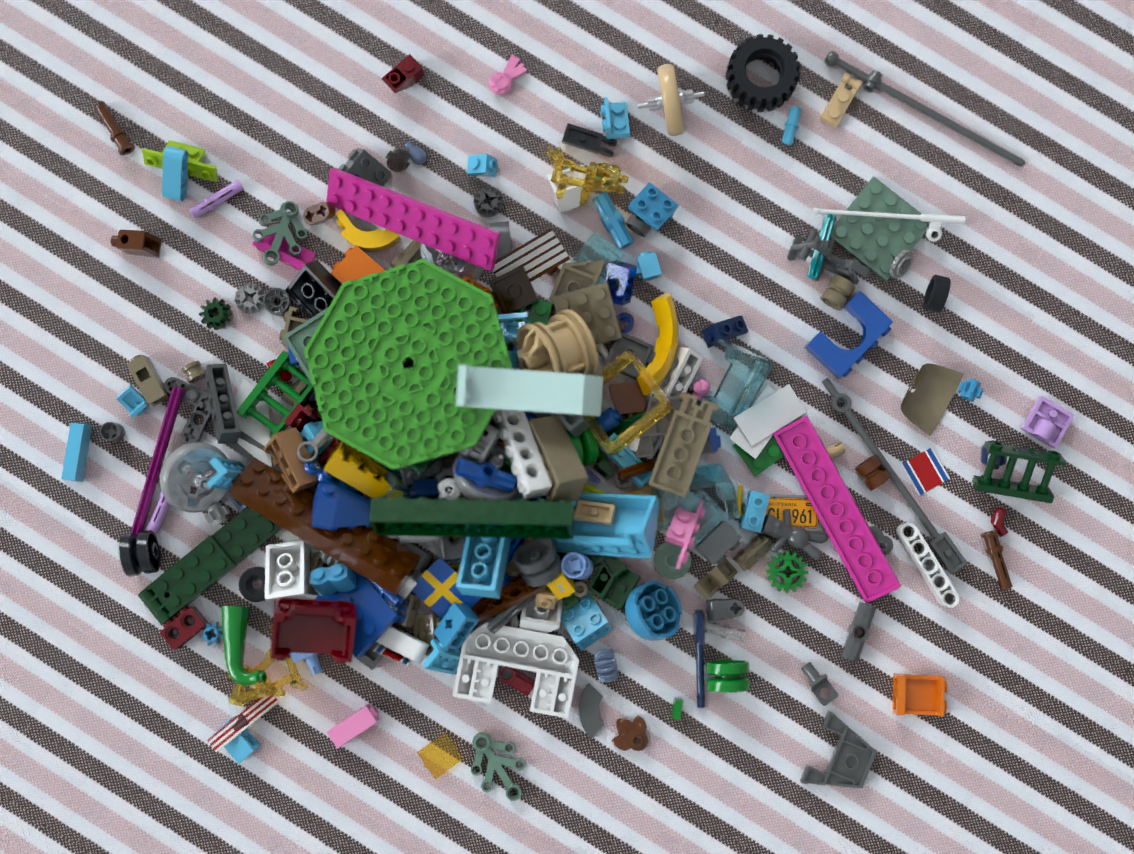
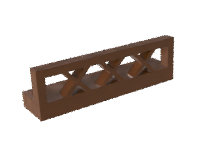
M521 577L502 587L500 599L482 597L471 609L479 618V623L546 590L547 585L540 587L528 586Z

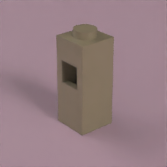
M137 355L131 359L130 363L126 364L149 405L155 406L170 398V394L165 391L164 384L149 357Z

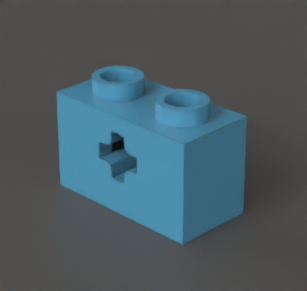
M453 603L433 633L445 648L459 650L478 623L479 618L468 604Z

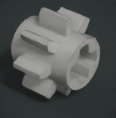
M219 502L208 507V513L204 516L208 523L213 522L216 526L228 520L226 515L230 514L227 505L221 506Z

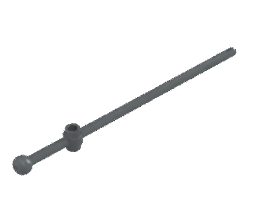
M831 51L828 53L825 64L831 67L836 65L865 81L864 89L867 92L872 93L878 88L1020 167L1025 164V160L881 82L882 74L879 71L873 70L871 74H867L839 59V55L836 52Z

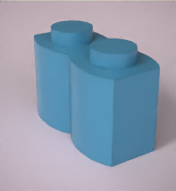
M339 563L330 568L320 567L310 572V584L319 595L329 596L337 591L348 592L356 588V575L351 568Z

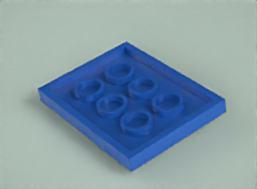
M352 570L356 575V588L348 592L337 591L329 596L318 595L314 600L346 601L355 605L356 627L352 654L360 659L400 615L385 598L380 596V592L369 583L370 581L366 577Z

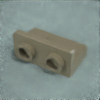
M416 614L414 621V637L429 645L426 654H430L434 650L430 641L433 638L438 639L433 632L442 619L437 614Z

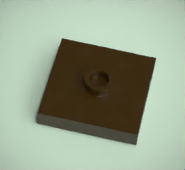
M523 265L489 281L503 314L514 313L539 301Z

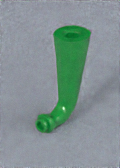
M221 606L225 660L230 677L240 685H262V683L266 682L267 678L265 671L256 670L248 673L243 667L250 608Z

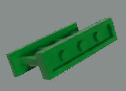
M283 350L238 408L237 414L246 419L248 416L255 418L273 432L269 437L272 438L275 433L287 429L289 425L284 422L298 403L304 406L315 390L306 374L290 364L289 354ZM283 370H288L308 385V388L302 395L280 380V374ZM271 386H277L297 401L291 410H288L268 395L269 392L267 391ZM260 401L266 402L285 416L279 426L256 410V405Z

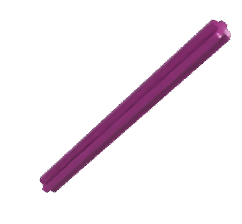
M179 387L172 388L134 518L131 533L136 535L144 530L184 393V389Z

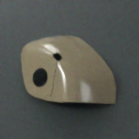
M924 364L912 380L901 403V411L904 416L931 436L953 398L964 373L936 364Z

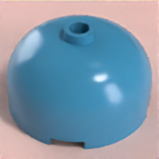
M651 580L638 585L631 591L626 600L625 615L630 628L639 637L649 641H659L673 636L680 628L679 621L682 607L677 594L670 586L666 587L659 580Z

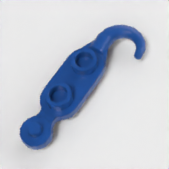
M312 462L304 464L305 471L309 474L317 475L319 482L339 485L359 495L363 494L356 488L324 471V468H318Z

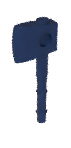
M697 609L693 613V631L696 641L697 707L704 708L706 697L704 686L705 613H703V610Z

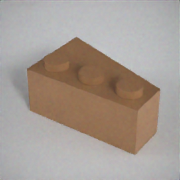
M296 427L275 433L263 448V451L270 453L274 459L272 464L279 466L282 470L281 476L293 493L314 487L319 481L317 475H312L305 471V463L300 461L297 456V450L299 445L303 443V438L298 433ZM303 446L300 450L301 457L310 459L309 451Z

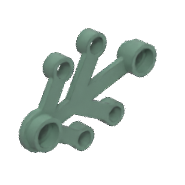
M292 201L284 202L278 211L261 214L258 220L259 224L263 227L268 226L270 221L282 218L281 223L262 230L256 229L253 232L252 239L258 243L262 242L264 237L276 234L271 248L266 250L263 256V261L268 266H274L278 263L280 258L278 250L283 237L290 247L289 254L292 257H297L301 253V247L296 243L288 228L289 221L296 230L295 238L298 241H304L307 237V231L303 229L297 218L299 208ZM262 218H266L268 222L262 221ZM298 233H303L304 236L301 237L298 235ZM255 234H260L262 237L257 238ZM295 248L298 252H293L292 249ZM272 257L274 261H270L267 258Z
M485 732L477 733L472 740L476 755L474 764L470 769L471 773L475 776L481 774L483 769L481 762L483 754H485L488 758V765L481 789L484 792L492 790V779L495 769L507 788V798L511 801H517L522 794L521 787L513 784L502 765L514 767L516 770L521 771L525 768V760L523 758L512 759L495 755L492 749L504 750L507 754L513 753L515 744L511 741L506 743L494 741ZM479 739H485L486 744L480 745ZM510 744L512 745L513 749L511 751H507L505 746ZM522 761L523 766L517 767L516 762ZM478 766L480 771L474 772L473 767ZM488 782L490 783L491 787L489 789H485L483 784ZM512 788L517 789L518 793L516 795L511 794L510 790Z

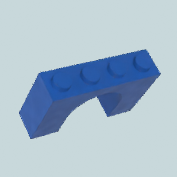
M861 291L857 292L844 306L862 327L863 337L857 348L851 350L841 349L821 331L804 347L837 379L841 376L845 378L853 370L850 367L855 362L858 364L865 358L863 353L867 349L871 351L879 343L877 339L881 335L884 337L892 329L889 326L893 321Z

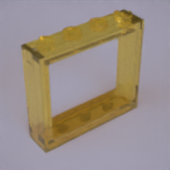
M628 350L623 354H619L612 364L605 365L602 368V372L595 376H602L603 385H605L632 362L660 403L613 441L609 439L594 416H585L591 424L589 429L607 455L612 456L618 454L674 408L636 354Z

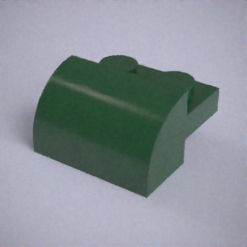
M601 563L587 587L591 593L622 610L629 594L636 587L641 577L627 569L613 579L603 563Z

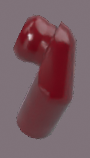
M1004 507L996 508L991 518V524L995 530H998L1000 537L1008 533L1003 524L1007 515V510Z

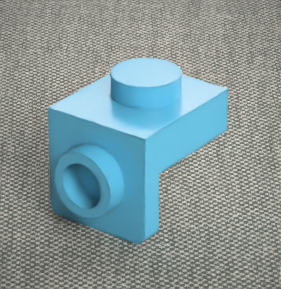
M489 154L468 155V175L496 177L498 168L497 158Z
M129 385L116 397L130 412L132 417L140 416L147 410V401L132 385Z

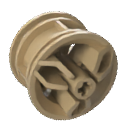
M564 309L550 317L547 325L535 322L522 325L518 329L516 347L518 361L522 370L586 375L596 374L598 368L596 345L588 326L576 312Z

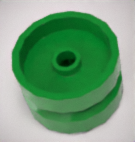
M564 427L582 465L586 466L595 463L598 458V443L592 428L589 427L578 437H575L567 427Z
M713 660L706 662V672L710 675H718L707 679L708 691L734 693L750 690V680L747 677L737 676L750 672L749 661Z

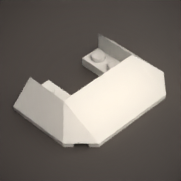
M486 622L469 634L462 644L453 697L491 704L498 665L537 672L530 711L568 719L579 659L563 636L505 625L498 632L492 634L487 628L490 622Z

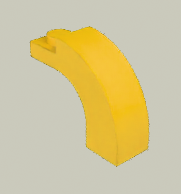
M342 209L335 213L339 218L336 222L343 230L340 234L353 247L357 245L363 251L379 252L387 250L402 241L398 233L388 229L382 231L378 228L374 231H361L351 223Z

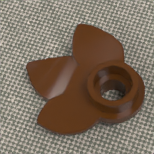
M638 715L633 722L627 719L617 720L616 728L619 735L612 739V743L624 751L631 748L635 751L644 750L648 744V738L645 734L647 725L644 719ZM637 737L641 739L639 745L635 744V738Z

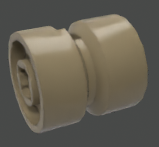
M834 275L829 283L830 288L824 291L820 299L829 307L841 311L846 304V297H850L856 287L848 279Z

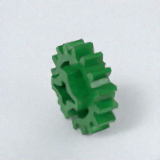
M785 551L784 555L781 552H777V558L771 556L773 562H767L770 569L765 570L766 573H770V576L766 579L773 581L770 586L775 587L777 585V591H781L784 588L785 593L789 592V588L795 592V586L802 588L803 586L800 582L807 581L803 576L808 574V571L803 569L807 566V563H801L803 557L796 558L795 552L790 556L789 551ZM782 560V564L775 568L776 564ZM791 560H793L797 564L798 568H795L792 565ZM786 566L787 569L795 571L794 573L787 574V577L786 574L779 572L786 570ZM775 575L782 579V584L777 581ZM795 576H798L796 581L792 583V579Z

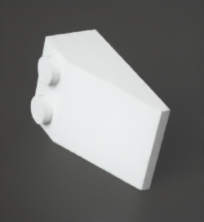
M304 540L266 545L265 600L305 595L310 572V549Z

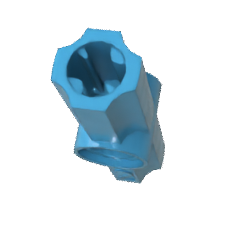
M607 192L597 195L593 199V203L601 216L604 228L608 233L610 232L619 250L628 247L634 241L624 225L625 221L618 209L616 210Z

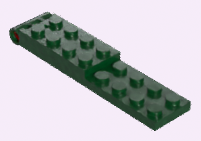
M246 507L216 533L207 537L138 594V597L161 626H163L283 528L251 508Z

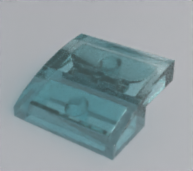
M595 231L571 263L606 261L597 284H601L609 277L625 254Z

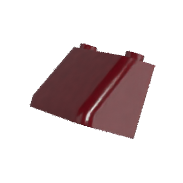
M295 598L276 599L274 602L270 659L284 661L293 652L331 654V658L336 663L352 662L356 627L355 605L346 601Z

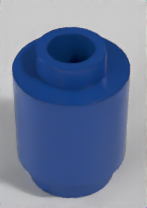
M610 407L602 412L601 416H596L595 420L592 421V425L599 434H606L621 424L620 419L622 416L617 409L613 410Z

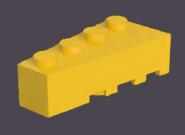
M343 441L330 453L324 471L373 499H377L380 496L397 499L403 494L405 484L402 480L370 456Z

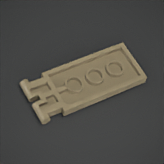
M681 392L679 398L683 400L679 411H674L648 485L686 498L713 424L709 422L713 411L717 412L719 405L703 399L701 406L696 405L698 397Z

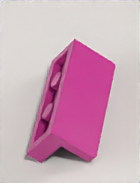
M276 234L264 237L263 241L259 243L254 241L252 245L265 253L266 250L271 248ZM284 237L278 250L280 255L279 261L299 271L304 264L314 261L316 254L300 246V255L292 257L289 254L290 247ZM292 249L293 252H298L297 249Z

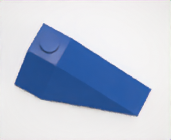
M319 482L313 498L311 527L338 530V527L355 529L356 526L365 525L369 528L371 527L369 522L371 500L339 485Z

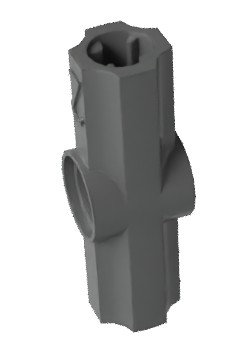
M859 602L853 622L848 628V636L841 657L858 663L864 642L869 637V628L876 607ZM857 627H861L863 631L860 637H856L854 633Z

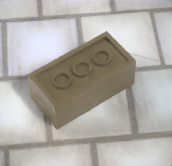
M558 415L530 419L529 426L552 485L545 495L546 499L549 502L579 500L588 475Z

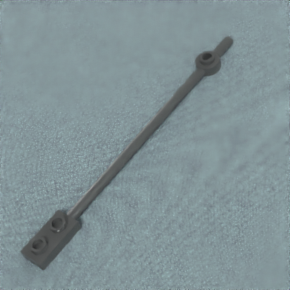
M828 378L823 380V385L832 396V409L835 412L845 414L872 454L876 455L880 460L882 468L888 471L894 485L933 538L928 544L948 572L954 574L967 565L968 562L946 532L940 534L937 532L850 409L852 404L850 397L844 393L839 394ZM838 400L843 401L842 407L838 406Z

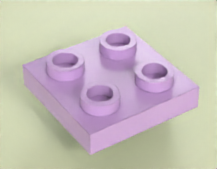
M1039 396L1023 423L1021 430L1054 449L1057 448L1075 415L1047 398Z

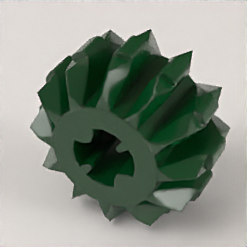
M213 298L212 302L206 300V307L201 305V309L204 310V312L199 313V316L204 317L201 323L207 324L206 327L208 329L213 327L214 330L218 331L220 326L226 328L225 322L231 323L228 316H232L233 312L228 311L231 306L225 304V300L221 299L218 301L217 298ZM218 312L219 315L214 316L213 313Z

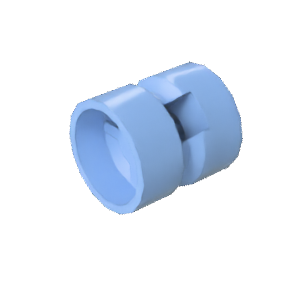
M569 553L563 558L561 569L567 577L584 580L592 574L593 563L588 556L579 553Z

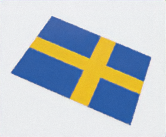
M441 558L415 581L417 584L412 589V592L441 619L444 618L453 603L468 604L471 608L482 598L480 596L462 595L456 588L458 574Z

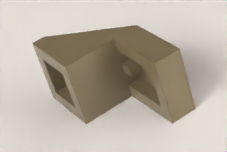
M725 558L719 565L717 564L694 585V588L707 601L719 588L728 583L738 571Z

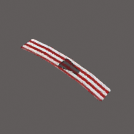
M268 691L210 737L207 742L215 752H218L278 704V700Z

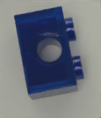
M616 260L609 262L606 266L605 282L609 283L615 304L623 306L630 303L637 270L636 265ZM616 278H617V279L619 280V282H620V285H619V286H618L617 283H616Z

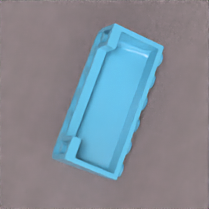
M581 493L579 500L615 505L617 509L613 525L582 522L574 519L573 539H550L558 553L649 558L654 549L660 504L657 496ZM576 500V505L573 506L574 513L576 510L578 500Z

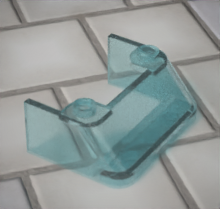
M719 339L718 343L727 348L725 360L730 365L715 395H709L703 399L719 405L717 412H712L709 420L710 423L736 429L738 424L734 417L752 407L771 370L772 364L764 357L737 344Z
M718 463L697 466L688 490L715 487L717 497L725 501L727 519H739L735 487L725 468ZM650 485L652 496H657L660 504L657 531L668 530L665 510L675 508L678 505L679 496Z

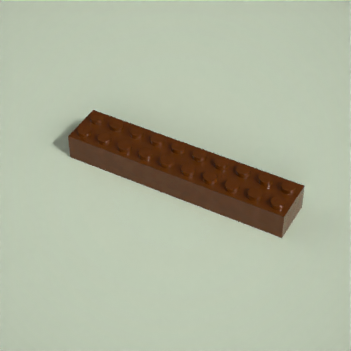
M257 458L232 482L230 493L232 498L394 595L398 594L417 568L420 555L386 535H375L372 527L368 528L365 525L356 526L355 529L338 527V530L311 527L315 493L309 489L293 493L280 472Z

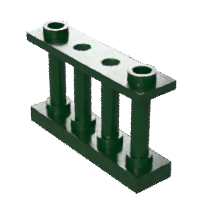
M985 441L984 446L990 456L984 475H974L972 483L976 491L1046 503L1053 502L1054 495L1048 486L1055 466H1066V461L1061 453L1004 445L998 441ZM998 455L1009 457L1003 478H991ZM1018 458L1028 460L1022 481L1019 483L1010 481ZM1036 462L1048 463L1041 484L1038 486L1030 485L1029 482Z

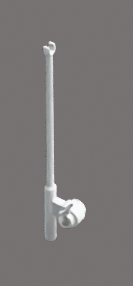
M813 208L814 214L915 219L929 222L925 236L932 242L938 241L942 236L941 223L965 224L966 219L965 216L911 215Z

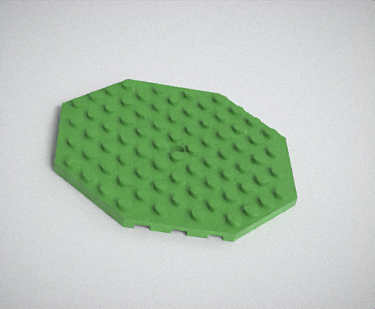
M420 259L407 265L396 266L384 272L366 275L354 281L343 282L304 349L310 378L316 393L317 405L323 420L324 431L393 470L476 447L496 409L456 406L459 365L513 369L492 295L425 259ZM413 359L414 367L405 369V360Z

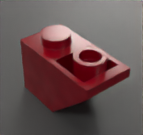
M409 54L381 79L394 93L412 87L425 74L422 66Z

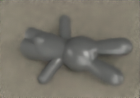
M789 509L783 510V521L771 514L765 515L761 533H759L778 539L771 548L774 553L778 552L788 542L792 547L802 549L817 561L821 560L823 555L809 541L821 544L828 540L827 535L822 532H809L801 526L792 527Z

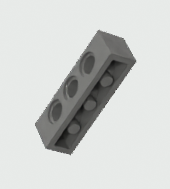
M227 364L207 365L204 380L217 443L238 442L241 429Z

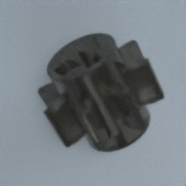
M402 149L390 150L386 156L388 159L386 162L387 167L393 172L406 170L410 165L407 162L409 160L408 154Z

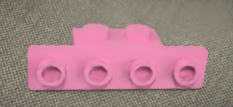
M700 501L696 514L678 507L675 511L665 541L683 547L676 569L680 570L682 563L686 564L689 553L686 551L688 548L692 549L695 540L692 535H697L700 523H697L698 519L702 520L706 509H703L704 501Z

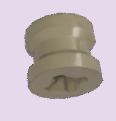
M199 361L191 362L182 368L183 373L188 377V383H194L204 378L205 371L201 370Z

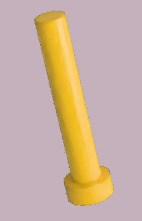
M738 485L737 507L734 516L742 517V485Z

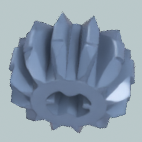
M604 649L595 652L594 660L599 681L601 683H608L617 680L619 675L614 651L612 649Z

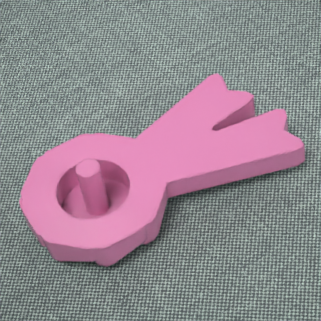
M514 54L511 55L503 73L496 72L489 79V89L495 95H506L511 90V81L527 71L523 67V63L516 67L520 58H515Z

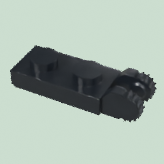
M569 123L562 139L564 144L608 157H613L614 153L609 149L600 147L601 142L610 146H616L617 141L607 139L606 136H603L604 134Z

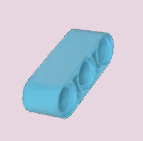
M167 146L163 154L162 196L183 202L187 193L188 151Z

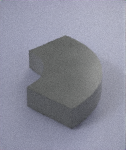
M588 683L580 697L579 717L583 729L592 739L605 725L598 712L599 703L603 695Z

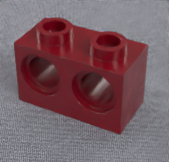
M186 606L178 613L179 617L175 620L170 619L163 625L164 629L160 631V634L173 650L180 649L201 632V629L207 627L206 623L208 621L196 606L190 608ZM190 615L195 619L193 626L188 623ZM174 628L179 630L178 638L172 634Z

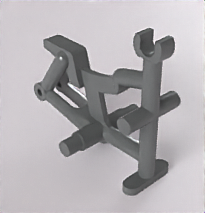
M815 230L810 231L806 242L803 243V238L796 236L787 254V259L791 261L795 259L799 251L801 252L799 259L806 261L808 256L813 257L814 250L812 248L822 253V256L825 257L819 277L813 280L815 282H818L824 269L842 276L854 284L859 282L856 274L868 277L870 269L860 264L857 259H840L834 256L832 251L836 240L830 238L829 241H823L820 239V236H817L818 232ZM839 264L838 267L848 270L849 275L837 270L836 265Z

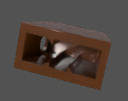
M119 230L118 236L113 235L111 237V245L127 254L159 258L162 239L146 231Z
M638 381L609 385L614 408L619 411L621 416L625 415V418L628 419L645 411V395H643Z

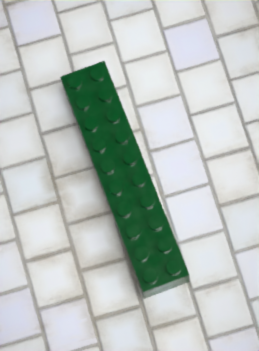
M384 496L377 497V499L371 498L369 522L375 535L573 539L574 534L573 502L568 500L549 502L545 499L538 501L519 499L517 501H509L507 499L489 501L485 498L468 500L466 498H458L457 500L437 498V500H429L425 497L409 499L407 497L389 499Z

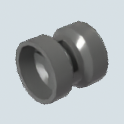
M106 422L100 428V435L104 440L119 442L125 436V429L121 424Z

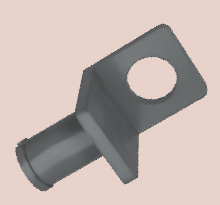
M808 662L801 668L811 681V691L823 706H826L839 696L827 680V675H820L811 662ZM822 688L830 689L831 696L828 699L820 696Z

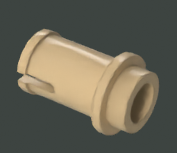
M841 442L826 448L831 458L846 452Z

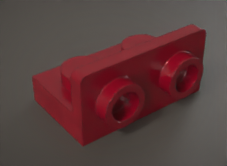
M298 403L284 422L292 428L296 427L297 431L302 432L303 427L307 423L323 422L320 412L314 410L309 405L304 407Z

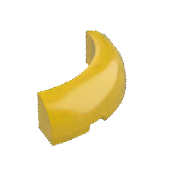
M670 293L662 294L651 301L656 325L659 326V337L656 339L654 349L656 354L653 361L637 377L643 395L652 393L662 383L676 355L678 318Z

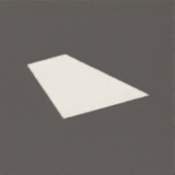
M243 379L234 397L236 410H238L254 389V386L246 379ZM260 401L256 405V410L269 419V405L264 401ZM237 414L241 431L263 446H266L270 441V430L252 416H248L246 419ZM241 438L238 439L237 443L253 457L272 467L271 455L269 453H265Z

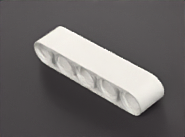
M912 523L900 524L896 529V534L937 602L944 607L953 608L957 606L959 595L918 528ZM905 527H909L911 530V534L908 537L903 533ZM916 543L921 546V551L918 554L914 552V545ZM926 560H929L931 562V568L929 570H926L924 568V563ZM936 577L941 578V585L938 587L934 584ZM949 593L952 599L947 604L945 602V595Z
M392 625L376 641L420 664L429 647L427 643Z

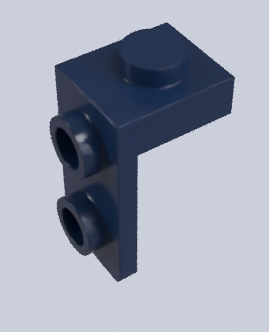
M742 315L714 323L701 330L707 347L710 348L725 340L748 333V329Z

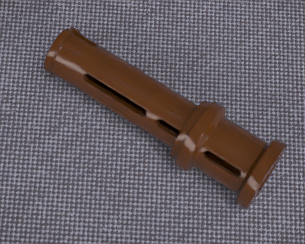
M99 101L98 103L101 107L96 103L94 109L110 132V139L117 145L119 154L125 156L133 152L135 149L134 144L130 143L126 137V131L120 129L106 103Z
M992 530L982 533L981 537L984 538L987 547L986 553L991 557L1000 589H1008L1013 587L1002 554L1004 548L1000 545L997 536L998 530Z

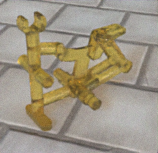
M548 146L546 155L552 158L554 168L551 182L558 185L556 190L557 199L564 197L567 185L582 187L579 202L581 205H587L591 191L625 193L626 188L619 183H628L629 177L620 174L621 169L619 166L608 163L597 164L595 162H591L589 168L579 166L572 160L564 159L565 155L561 153L562 149L560 147L557 150H553L551 146ZM562 166L570 168V171L586 174L585 179L569 178L566 174H563ZM609 183L612 186H603V184Z
M272 625L269 626V630H270L271 633H272ZM270 649L266 653V658L255 668L251 669L250 666L243 664L245 671L248 673L256 670L265 671L275 661V659H270ZM290 655V657L286 658L290 674L276 682H271L267 676L266 682L258 681L255 684L256 689L246 692V686L234 681L233 691L228 701L230 704L243 706L247 702L265 696L283 697L286 692L281 687L290 683L292 688L301 691L306 690L308 686L307 683L302 682L296 664ZM228 673L226 676L227 680H233Z

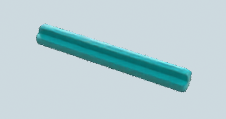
M835 214L825 215L819 234L820 239L823 241L830 240L836 221ZM814 250L807 277L812 280L819 277L825 257L817 250Z

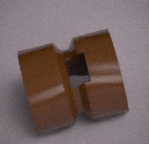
M876 455L869 457L855 468L861 478H865L864 483L870 491L891 478L888 471L880 467L881 462Z

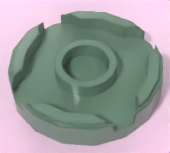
M670 542L662 543L656 549L653 557L656 571L667 579L683 577L688 573L691 566L692 557L690 551L687 549L686 552L689 553L686 564L682 563L679 570L676 569L683 547Z

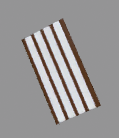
M550 228L496 260L493 272L499 277L523 265L532 282L568 261L570 257Z

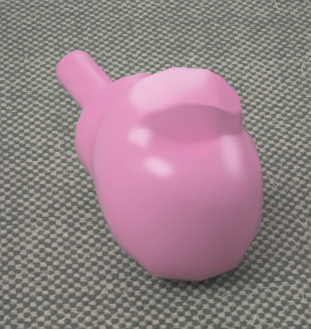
M698 379L693 384L694 391L691 395L698 397V400L702 401L710 392L711 386L709 382L705 379Z

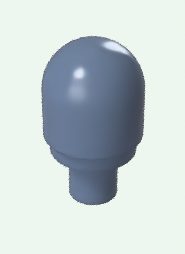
M410 141L404 144L408 150L409 158L415 164L422 165L426 162L427 155L420 146H414Z

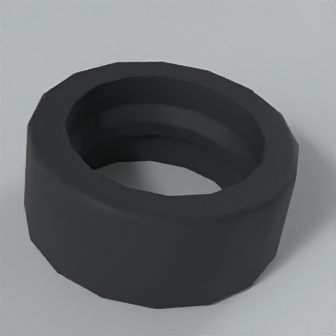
M936 274L932 276L924 297L923 308L925 310L936 313L942 311L950 291L951 280L948 277Z

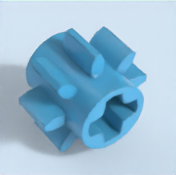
M970 378L967 379L966 383L961 381L958 387L959 392H961L960 397L974 402L975 397L980 399L983 393V388H980L981 383Z
M210 622L206 623L207 628L200 630L204 636L201 640L208 641V646L212 645L213 641L216 645H219V639L223 638V628L219 627V622H215L213 626ZM214 630L216 636L212 637L213 634H211L210 631Z

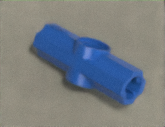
M459 458L455 467L454 474L456 476L473 480L481 488L492 486L512 492L516 483L515 475L497 470L496 466L489 462L481 465Z

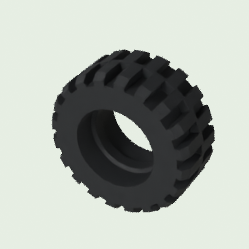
M758 34L755 39L751 36L746 38L745 43L741 42L730 57L726 71L727 88L731 90L730 95L732 98H738V104L740 106H743V104L747 105V109L750 111L756 108L757 112H763L767 108L769 112L774 110L776 106L778 108L781 107L785 101L789 100L798 84L801 74L799 72L801 68L800 62L796 61L798 55L796 52L792 53V46L789 43L785 45L783 43L784 39L780 37L777 40L773 38L774 35L770 34L767 37H763V34ZM755 60L769 61L779 72V82L771 87H759L748 79L745 71L746 66Z

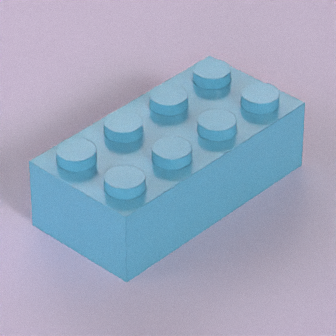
M466 537L456 588L462 595L500 599L511 538Z

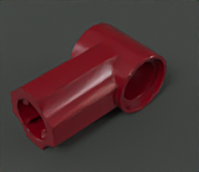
M507 666L499 668V680L528 697L534 688L535 680L515 668ZM505 669H509L513 673L508 679L501 675Z

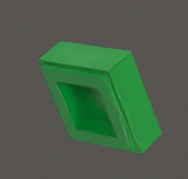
M675 697L673 701L671 716L675 720H680L682 698Z

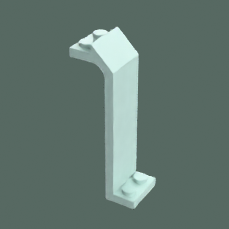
M459 365L456 406L601 416L603 377L586 374Z

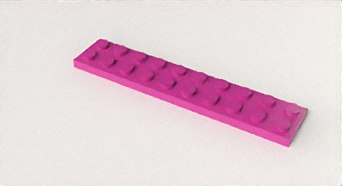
M337 168L330 169L326 202L333 203L336 209H342L343 212L489 271L494 269L501 233Z
M808 415L773 433L865 603L900 588L902 585Z

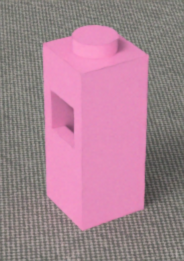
M367 704L327 731V734L338 749L379 721V712L374 706L371 707L370 704Z

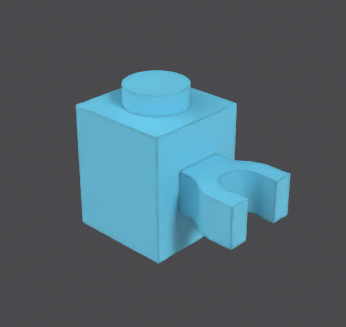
M650 251L640 253L636 259L637 266L626 269L628 278L641 275L642 282L659 278L662 275L656 252L650 253Z

